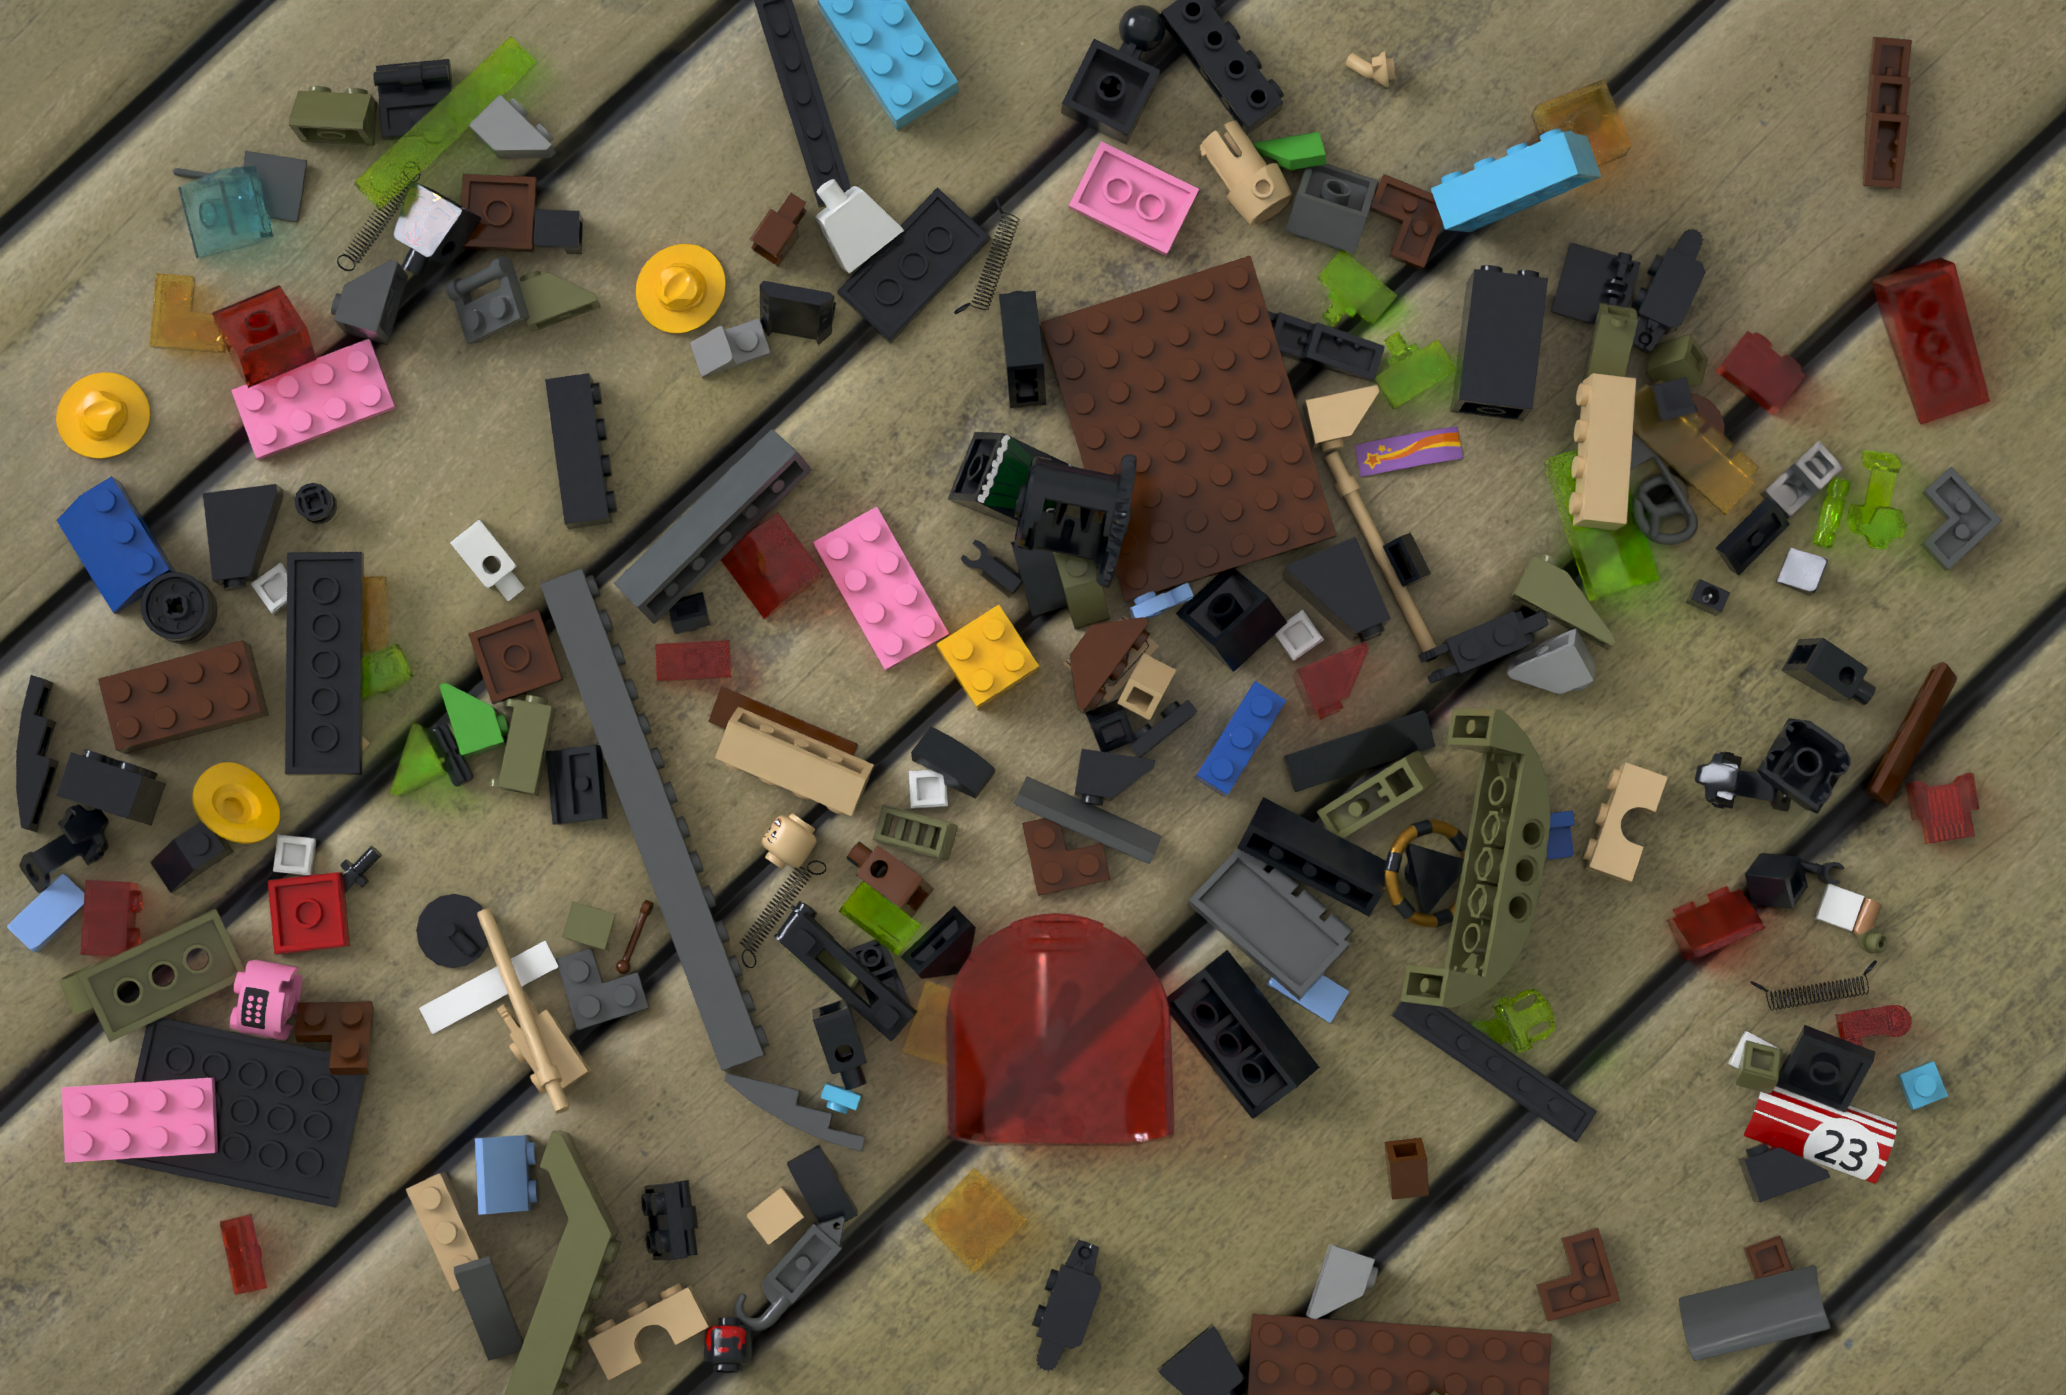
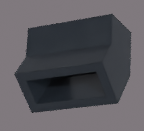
M1411 533L1400 536L1383 546L1402 587H1409L1431 575ZM1399 545L1415 574L1413 577H1411L1397 549Z

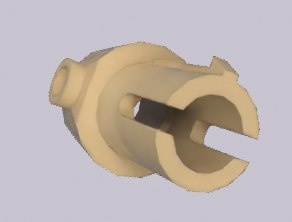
M1237 120L1224 124L1227 132L1223 137L1236 157L1233 156L1216 130L1200 145L1201 157H1207L1230 191L1226 197L1250 226L1254 227L1280 213L1293 201L1294 195L1278 164L1271 163L1267 165Z

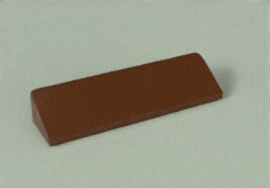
M1941 662L1931 667L1865 790V794L1885 805L1891 804L1957 682V676L1948 664Z
M721 686L708 721L726 729L728 721L736 709L740 707L855 756L859 746L853 741Z

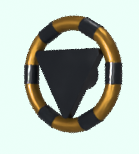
M1426 819L1411 824L1398 835L1388 852L1384 870L1385 885L1392 906L1403 919L1414 925L1425 928H1437L1453 921L1457 898L1448 908L1432 914L1429 913L1462 873L1467 838L1455 826L1434 819ZM1430 833L1441 834L1447 837L1457 851H1459L1461 858L1410 843L1414 839ZM1404 851H1406L1408 860L1404 875L1407 883L1414 887L1419 912L1402 895L1399 886L1398 873Z

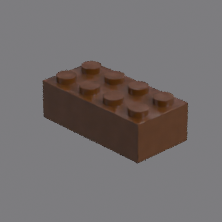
M243 640L98 679L116 751L124 754L269 716L252 647Z

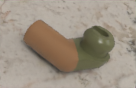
M1864 898L1853 927V932L1863 950L1871 954L1881 953L1887 947V939L1885 936H1881L1874 922L1882 905L1872 899Z

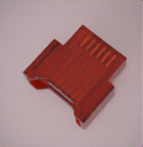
M1973 773L1957 776L1951 784L1931 787L1922 781L1905 784L1911 819H1921L1925 844L1975 836L1971 811L1980 808Z

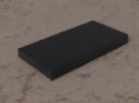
M938 187L900 225L904 231L872 255L837 291V294L889 343L908 326L991 239L978 224Z

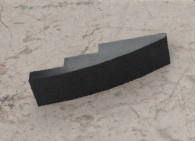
M1268 311L1281 356L1373 382L1375 380L1385 346L1318 322L1312 324L1281 312L1275 314Z
M31 675L20 718L16 750V792L21 828L37 832L59 761L45 757L56 725L55 721L43 717L53 682Z

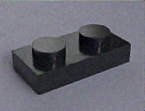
M1766 497L1716 547V550L1729 570L1739 576L1790 523L1778 504Z
M1177 700L1160 713L1163 717L1162 721L1153 728L1147 723L1131 736L1135 742L1130 745L1129 749L1135 757H1143L1196 715L1197 710L1189 700L1182 705Z

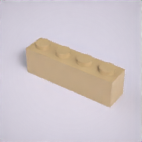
M1593 373L1578 386L1576 402L1578 406H1581L1580 420L1576 421L1574 428V441L1579 442L1578 456L1574 457L1571 468L1572 478H1576V487L1569 501V513L1574 515L1573 526L1616 531L1627 524L1636 378Z
M740 707L736 709L728 721L715 759L724 762L731 769L746 771L757 776L766 784L781 786L792 791L795 796L801 799L814 800L825 805L834 813L852 816L857 808L874 767L872 763Z

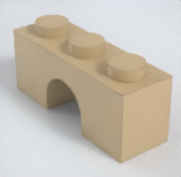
M1627 762L1621 764L1619 770L1616 768L1612 769L1606 785V789L1611 790L1607 804H1600L1594 820V824L1599 825L1595 839H1588L1583 851L1582 858L1587 860L1586 870L1626 884L1632 882L1644 847L1634 844L1624 837L1621 830V820L1628 810H1640L1648 814L1655 813L1668 778L1667 776Z
M443 1172L407 1188L406 1191L452 1292L460 1289L454 1275V1267L484 1258L485 1256L478 1241L473 1239L467 1229L460 1212L461 1204L447 1173Z
M680 1283L659 1293L662 1301L650 1307L647 1301H644L626 1311L629 1316L628 1319L615 1324L612 1318L593 1328L596 1336L590 1338L588 1342L608 1381L645 1361L638 1346V1337L644 1327L658 1325L665 1328L676 1345L711 1326L691 1285L682 1289Z

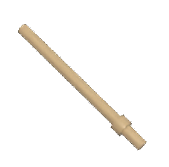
M1338 451L1327 455L1324 458L1337 482L1334 486L1340 498H1345L1422 652L1437 647L1407 587H1402L1383 548L1385 544L1358 493L1360 487L1354 475H1349Z
M490 908L483 909L477 913V916L539 1070L536 1072V1076L541 1088L547 1090L555 1113H563L570 1108L560 1084L563 1079L557 1065H553L492 911Z

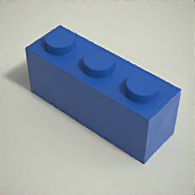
M1254 681L1198 771L1195 779L1226 798L1286 700Z

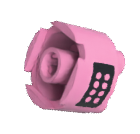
M258 959L248 961L245 972L239 971L235 978L234 993L239 994L237 1007H234L231 1013L230 1028L244 1034L282 1041L286 1040L294 1026L287 1024L288 1019L292 1014L297 1015V1005L300 1003L302 975L297 974L300 968Z

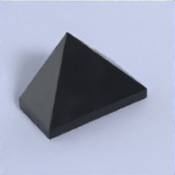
M953 906L901 958L921 979L967 973L976 927Z

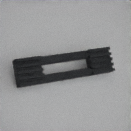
M807 912L803 914L780 943L888 1040L892 1041L918 1011L862 965ZM824 949L879 997L873 1006L868 1004L817 958Z

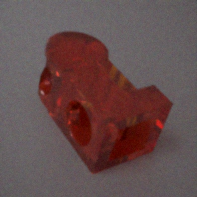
M1885 1005L1835 1014L1839 1038L1862 1047L1861 1038L1876 1035L1900 1037L1909 1031L1912 1024L1910 1013L1905 1007L1900 1005Z

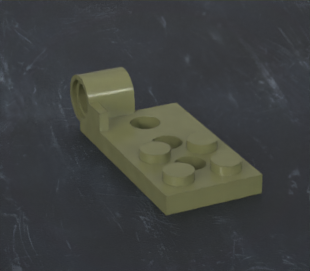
M213 909L122 953L81 968L61 978L59 983L74 1015L93 1008L109 1042H112L233 984L239 971L245 972V969L217 910ZM201 948L206 951L208 961L203 968L192 969L188 966L186 958L192 949ZM159 965H168L173 970L172 981L164 986L155 984L152 980L153 970ZM125 981H133L139 988L137 998L131 1002H123L117 995L119 985Z

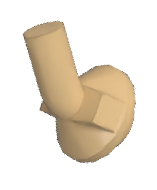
M1385 51L1381 52L1378 57H1373L1372 64L1354 53H1351L1346 59L1345 65L1363 77L1374 79L1375 85L1381 84L1388 88L1389 80L1396 79L1394 59L1386 58Z

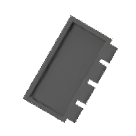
M1237 848L1188 900V905L1300 1001L1349 948V943L1346 940L1353 930L1334 913L1325 922L1321 920L1328 910L1326 906L1306 889L1296 898L1293 894L1297 891L1300 884L1291 876L1276 868L1268 874L1265 870L1270 865Z

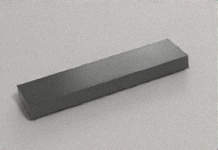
M1028 776L1014 802L1016 806L1147 864L1151 863L1162 837L1096 806L1081 803L1080 799Z

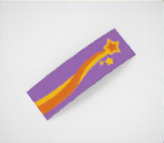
M1457 426L1355 445L1361 477L1425 464L1463 459Z

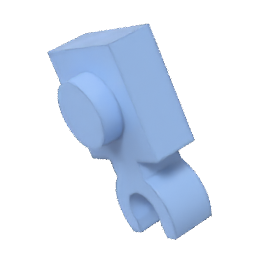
M1188 583L1156 596L1154 591H1151L1134 599L1136 605L1130 608V614L1133 619L1144 617L1148 620L1168 611L1172 607L1193 599L1194 595Z

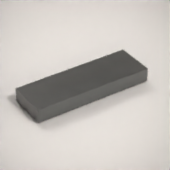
M488 1256L455 1266V1278L488 1361L519 1352L523 1345V1339L491 1257Z

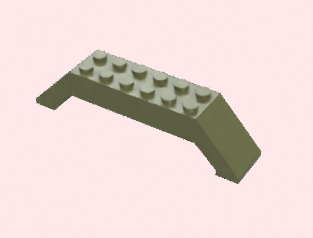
M561 1130L552 1131L539 1167L548 1170L569 1219L504 1395L567 1394L569 1384L564 1382L567 1372L571 1373L572 1369L575 1370L582 1353V1348L577 1347L579 1338L589 1333L595 1317V1312L590 1311L593 1300L601 1299L608 1281V1277L603 1275L606 1264L614 1263L621 1246V1241L616 1240L618 1229L570 1134Z

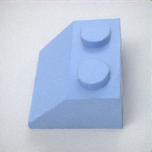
M529 1135L475 1138L478 1215L533 1210L532 1202H538L539 1197L537 1179L531 1180V1165H535L537 1162L535 1142H529Z

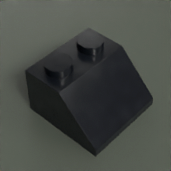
M1236 569L1219 573L1176 613L1207 649L1232 672L1237 670L1288 623L1269 596Z

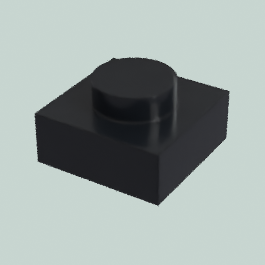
M703 592L682 597L669 610L675 634L695 631L711 625Z

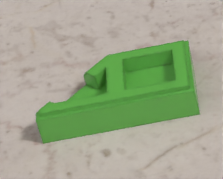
M1319 132L1253 143L1262 158L1269 157L1278 161V166L1289 170L1326 164V153Z

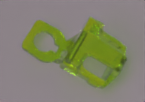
M1863 450L1861 454L1862 464L1865 468L1871 470L1865 502L1862 505L1850 503L1847 522L1853 533L1865 537L1870 548L1884 550L1888 547L1891 540L1904 537L1907 529V524L1902 516L1903 511L1890 507L1901 463L1895 454ZM1873 460H1882L1889 464L1887 466H1880L1879 463Z
M1535 988L1521 991L1517 996L1510 999L1506 996L1497 1000V1003L1491 1005L1497 1018L1487 1022L1476 1020L1469 1023L1482 1033L1487 1032L1488 1036L1498 1044L1508 1041L1514 1053L1525 1052L1533 1048L1532 1043L1547 1038L1555 1031L1554 1012L1548 1000ZM1534 995V1005L1522 1011H1517L1514 1008L1513 1004ZM1542 1022L1549 1025L1550 1028L1530 1038L1528 1037L1527 1032L1530 1028Z

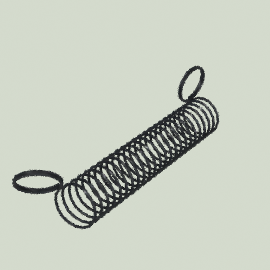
M406 164V165L403 167V170H402L404 177H405V178L407 179V181H409V182L413 181V180H409V179L405 176V174H404V168H405L406 166H408V165L414 166V167L418 170V172H419V178H418L417 180H414V182L418 181V180L420 179V176H421V173H420L419 168H418L417 166L413 165V164ZM393 183L396 187H398L399 189H401L404 193H405V192L407 193V191L403 190L402 188H400L399 186H397L395 183ZM397 191L403 198L399 197V196L396 195V194H394V195H395L400 201L396 200V199L393 198V197H391V198H392L393 200H395L397 203H398V202H399V203H403L402 200H405L406 195H404V194H402L401 192ZM387 199L396 207L394 208L391 205L384 202L393 210L391 211L388 208L384 207L390 213L388 214L377 206L379 210L384 212L387 216L389 215L391 217H394L392 213H396L395 210H399L397 206L401 207V205L399 206L394 202L390 201L389 199ZM377 212V213H378L379 215H381L386 221L382 220L381 218L377 217L376 215H374V216H375L376 218H378L383 224L379 223V222L376 221V220H374V221H375L378 225H380V226L382 225V226L386 227V224H385V223H389L388 220H391V218L389 219V218L385 217L384 215L380 214L379 212ZM367 220L369 223H371V224H372L373 226H375L377 229L379 228V229H381V230H384L383 227L380 228V227L376 226L375 224H373L372 222H370L369 220ZM367 225V226H368L369 228H371L376 234L372 233L371 231L367 230L366 228H364V229H365L366 231H368L373 237L369 236V235L366 234V233H364V234H365L367 237H369L370 239L372 238V239H374V240H377V238H376L375 236L379 237V234H378V233H382V232H381V231L379 232V231L375 230L374 228L370 227L369 225ZM357 233L359 236H361L363 239H365L369 244L365 243L364 241L360 240L359 238H357V239H358L359 241H361L366 247L362 246L361 244L357 243L356 241H354V242H355L356 244H358L363 250H361V249H359L358 247L354 246L352 243H350V244H351L353 247H355L357 250H359L360 252L362 251V252H364V253H367V251H366L365 249L370 250L368 246H370V247L372 246V245L370 244L371 241L368 240L367 238L363 237V236L360 235L359 233ZM351 249L353 252H355V253L360 257V258H358V257L355 256L354 254H352V253H350L349 251H347L350 255H352V256L358 261L357 263H360V261L358 260V259L362 260V258H361V256H360V255H361L360 253H358V252H356L355 250ZM344 254L338 257V259L342 256L348 257L353 262L355 268V260L351 256ZM337 259V264H338V266H339L341 269H343L344 271H352V270H354V268H353V269H349V270L343 268V267L339 264V260Z
M994 196L1000 214H1009L1006 212H1002L997 196ZM1001 216V218H1003V219H1005V220H1009V221L1016 222V223L1019 222V221H1015V220H1013V219H1011V218H1008V217H1005V216ZM1000 220V222H1002V223H1004V224L1012 225V226H1014V227H1016V226L1019 225L1018 223H1017V225H1013L1012 223H1010V222H1008V221ZM998 224V225L1001 226V227H1004V228H1007V229H1011V230H1013V231H1015V230L1017 229V227H1016L1015 229H1012L1011 227H1009V226H1007V225ZM997 227L998 230L1011 233L1013 236H1009L1005 233L996 231L997 234L1010 237L1012 240H1008L1004 237L994 235L996 238L1009 242L1013 241L1012 237L1015 236L1014 233H1016V231L1010 232L1006 229ZM1003 241L998 242V243L1005 244V245H1008V246L1011 245V244H1007V243H1005V242H1003ZM992 243V245L1004 248L1006 250L1011 248L1010 246L1009 248H1005L1000 244ZM990 247V248L993 249V250L1000 251V252H1003V253H1005V254H1007V253L1009 252V250H1008L1007 252H1005V251H1003V250H1001V249H999V248ZM989 250L990 253L1003 256L1005 259H1001L997 256L988 254L989 257L1002 260L1004 263H1000L996 260L986 258L988 261L1001 265L1005 264L1004 260L1007 259L1006 256H1008V254L1002 255L998 252ZM995 264L990 265V266L997 267V268H1000V269L1003 268V267H998V266L995 265ZM994 268L989 269V270H992V271H996V272H998V273H1000V272L1003 271L1002 269H1001V271H997V270L994 269ZM982 270L985 273L996 275L998 277L994 278L990 275L981 273L982 276L995 279L997 282H992L989 279L980 277L981 280L994 283L996 286H991L990 284L981 281L978 282L980 284L990 286L993 288L997 287L996 283L999 282L997 279H1000L999 276L1001 275V273L997 275L991 271ZM977 285L979 288H982V289H985V290H989V291H991V292L995 291V290H990V289L987 288V287H984V286H981V285ZM976 289V291L981 292V293L988 294V295H990V296H992V295L995 294L994 292H993V294H989V293L986 292V291H983V290H980V289ZM974 293L977 296L988 298L990 301H985L984 299L973 296L974 299L987 302L989 305H984L981 302L972 300L973 303L985 307L991 305L989 302H992L991 299L993 298V296L989 298L985 295ZM969 302L959 307L954 311V314L962 312L963 310L968 308L971 305V303Z
M813 860L808 863L807 869L803 868V871L806 873V876L811 878L806 871L813 875H821L826 872L827 867L823 862ZM818 862L825 866V870L821 873H813L808 866L811 863ZM792 871V873L795 874L799 879H797L796 877H794V876L791 875V874H790V877H792L796 882H794V881L791 880L790 878H787V879H788L793 885H795V884L799 885V884H798V883H799L798 881L802 882L803 880L799 877V876H800L799 874H797L796 872ZM800 871L799 873L803 876L802 878L805 879L806 881H809V880L802 874L803 872ZM779 888L782 892L788 893L787 891L783 890L782 888ZM777 891V893L781 895L784 899L777 896L776 894L775 897H777L781 902L777 901L774 898L772 899L780 906V909L787 911L780 904L789 908V906H787L783 901L792 905L786 898L790 899L793 902L794 900L788 894H786L787 896H785L784 894ZM789 891L791 893V896L797 898L791 891ZM769 901L775 907L773 908L770 905H767L772 911L778 909L775 906L776 904ZM764 908L768 913H770V912L773 913L772 911L768 910L767 908ZM776 910L777 912H779V913H781L782 915H784V913H783L782 911ZM762 911V913H763L765 916H767V915L770 916L769 914H767V913H765L764 911ZM773 913L774 915L778 916L779 918H782L779 914ZM770 916L771 918L779 922V920L775 916ZM769 918L771 920V923L777 925L771 918ZM765 920L766 922H761L763 925H758L760 928L756 927L755 929L759 932V935H761V932L759 930L769 935V933L766 932L762 927H764L770 932H772V930H770L765 924H767L771 928L774 927L767 920ZM749 928L755 935H757V934L755 933V932H756L755 930H753L752 928ZM747 931V933H748L752 938H754V937L752 936L753 934ZM742 938V940L745 943L748 942L759 949V947L754 942L751 943L746 939ZM749 945L750 949L745 947L746 950L743 951L741 958L747 968H754L757 960L752 950L757 951ZM745 951H749L753 955L755 960L753 967H749L745 963L743 957Z
M1874 960L1868 966V968L1865 970L1863 974L1867 980V994L1869 992V986L1866 974L1869 973L1876 965V960ZM1860 976V980L1863 989V994L1861 993L1859 978L1856 977L1859 995L1856 993L1855 979L1852 977L1853 988L1855 991V995H1853L1850 978H1848V985L1851 992V996H1849L1848 994L1847 981L1846 979H1844V986L1847 993V997L1851 998L1852 996L1855 997L1856 995L1860 996V994L1862 996L1864 995L1865 987L1862 976ZM1841 979L1840 987L1843 997L1841 998L1840 996L1839 983L1836 980V988L1839 997H1836L1834 981H1832V989L1835 995V998H1832L1831 985L1828 981V991L1831 996L1830 1000L1828 999V1001H1831V999H1843L1845 997L1843 982ZM1751 981L1750 983L1752 985L1766 992L1768 1002L1767 992L1769 990L1759 985L1758 983ZM1824 982V983H1823V985H1824V992H1825L1826 1001H1827V999H1828L1827 986H1826V983ZM1819 983V987L1822 996V1001L1820 1000L1818 985L1815 984L1818 1002L1815 999V990L1813 984H1811V989L1814 1002H1812L1811 1000L1810 987L1809 985H1807L1810 1003H1808L1807 1001L1806 988L1805 986H1803L1806 1004L1808 1003L1810 1005L1811 1003H1819V1001L1822 1003L1823 1000L1825 1001L1821 983ZM1800 986L1799 993L1800 998L1802 1000L1801 1005L1799 1003L1797 988L1795 987V995L1798 1001L1797 1005L1795 1004L1793 988H1791V996L1794 1002L1793 1006L1791 1005L1790 992L1787 988V997L1790 1003L1788 1008H1790V1006L1794 1007L1795 1005L1797 1007L1798 1005L1802 1006L1804 1004L1802 989ZM1783 989V990H1782V991H1783V998H1784V1001H1785V1008H1786V1006L1788 1007V1005H1787V1001H1786L1785 990ZM1778 990L1781 1008L1778 1005L1777 992L1774 991L1777 1009L1779 1008L1781 1010L1782 1007L1784 1008L1782 1003L1781 991ZM1770 991L1771 1001L1773 1004V1009H1771V1011H1773L1774 1009L1777 1010L1774 1006L1773 993L1772 991Z

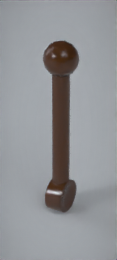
M649 900L643 902L640 909L641 914L623 959L616 964V969L621 974H626L630 970L631 965L629 961L647 916L650 915L654 904Z

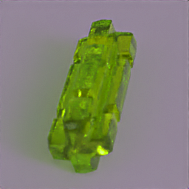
M1833 477L1830 480L1827 489L1829 496L1824 499L1817 524L1820 528L1815 531L1812 541L1813 545L1823 549L1833 547L1836 538L1834 530L1839 528L1846 503L1843 499L1848 496L1851 486L1848 480L1839 477Z

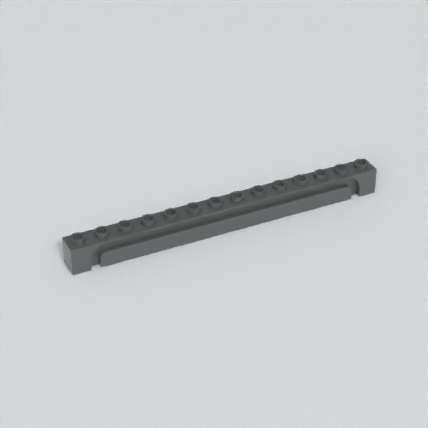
M581 568L541 583L540 586L721 1071L765 1056L763 1047L769 1046L762 1025L755 1027L750 1012L756 1011L749 990L743 992L737 978L743 976L736 955L729 957L724 943L730 941L723 920L716 922L711 908L717 906L709 885L703 887L698 873L703 872L704 869L697 851L690 852L685 841L686 838L691 837L684 816L677 818L672 804L678 802L671 782H663L659 769L665 768L658 747L651 749L646 735L652 733L646 714L645 712L638 714L633 702L639 699L632 678L625 680L620 666L626 664L619 643L612 646L608 632L614 629L606 609L599 611L595 597L601 595L593 575L587 577Z

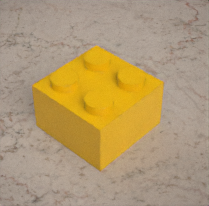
M999 604L937 643L938 651L977 710L1039 671L1038 663Z

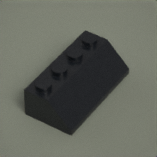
M1228 950L1161 1001L1162 1005L1252 1119L1293 1091L1320 1068Z

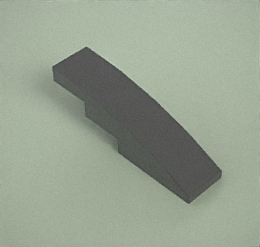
M726 1073L724 1081L756 1106L786 1124L824 1141L860 1152L863 1151L866 1136L830 1128L834 1113L798 1105L801 1090Z

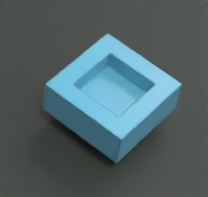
M1934 1061L1897 1074L1911 1110L1948 1097Z
M828 1082L825 1084L821 1095L822 1099L828 1100L827 1108L844 1114L848 1113L849 1108L857 1110L862 1097L860 1093L845 1090L843 1087Z

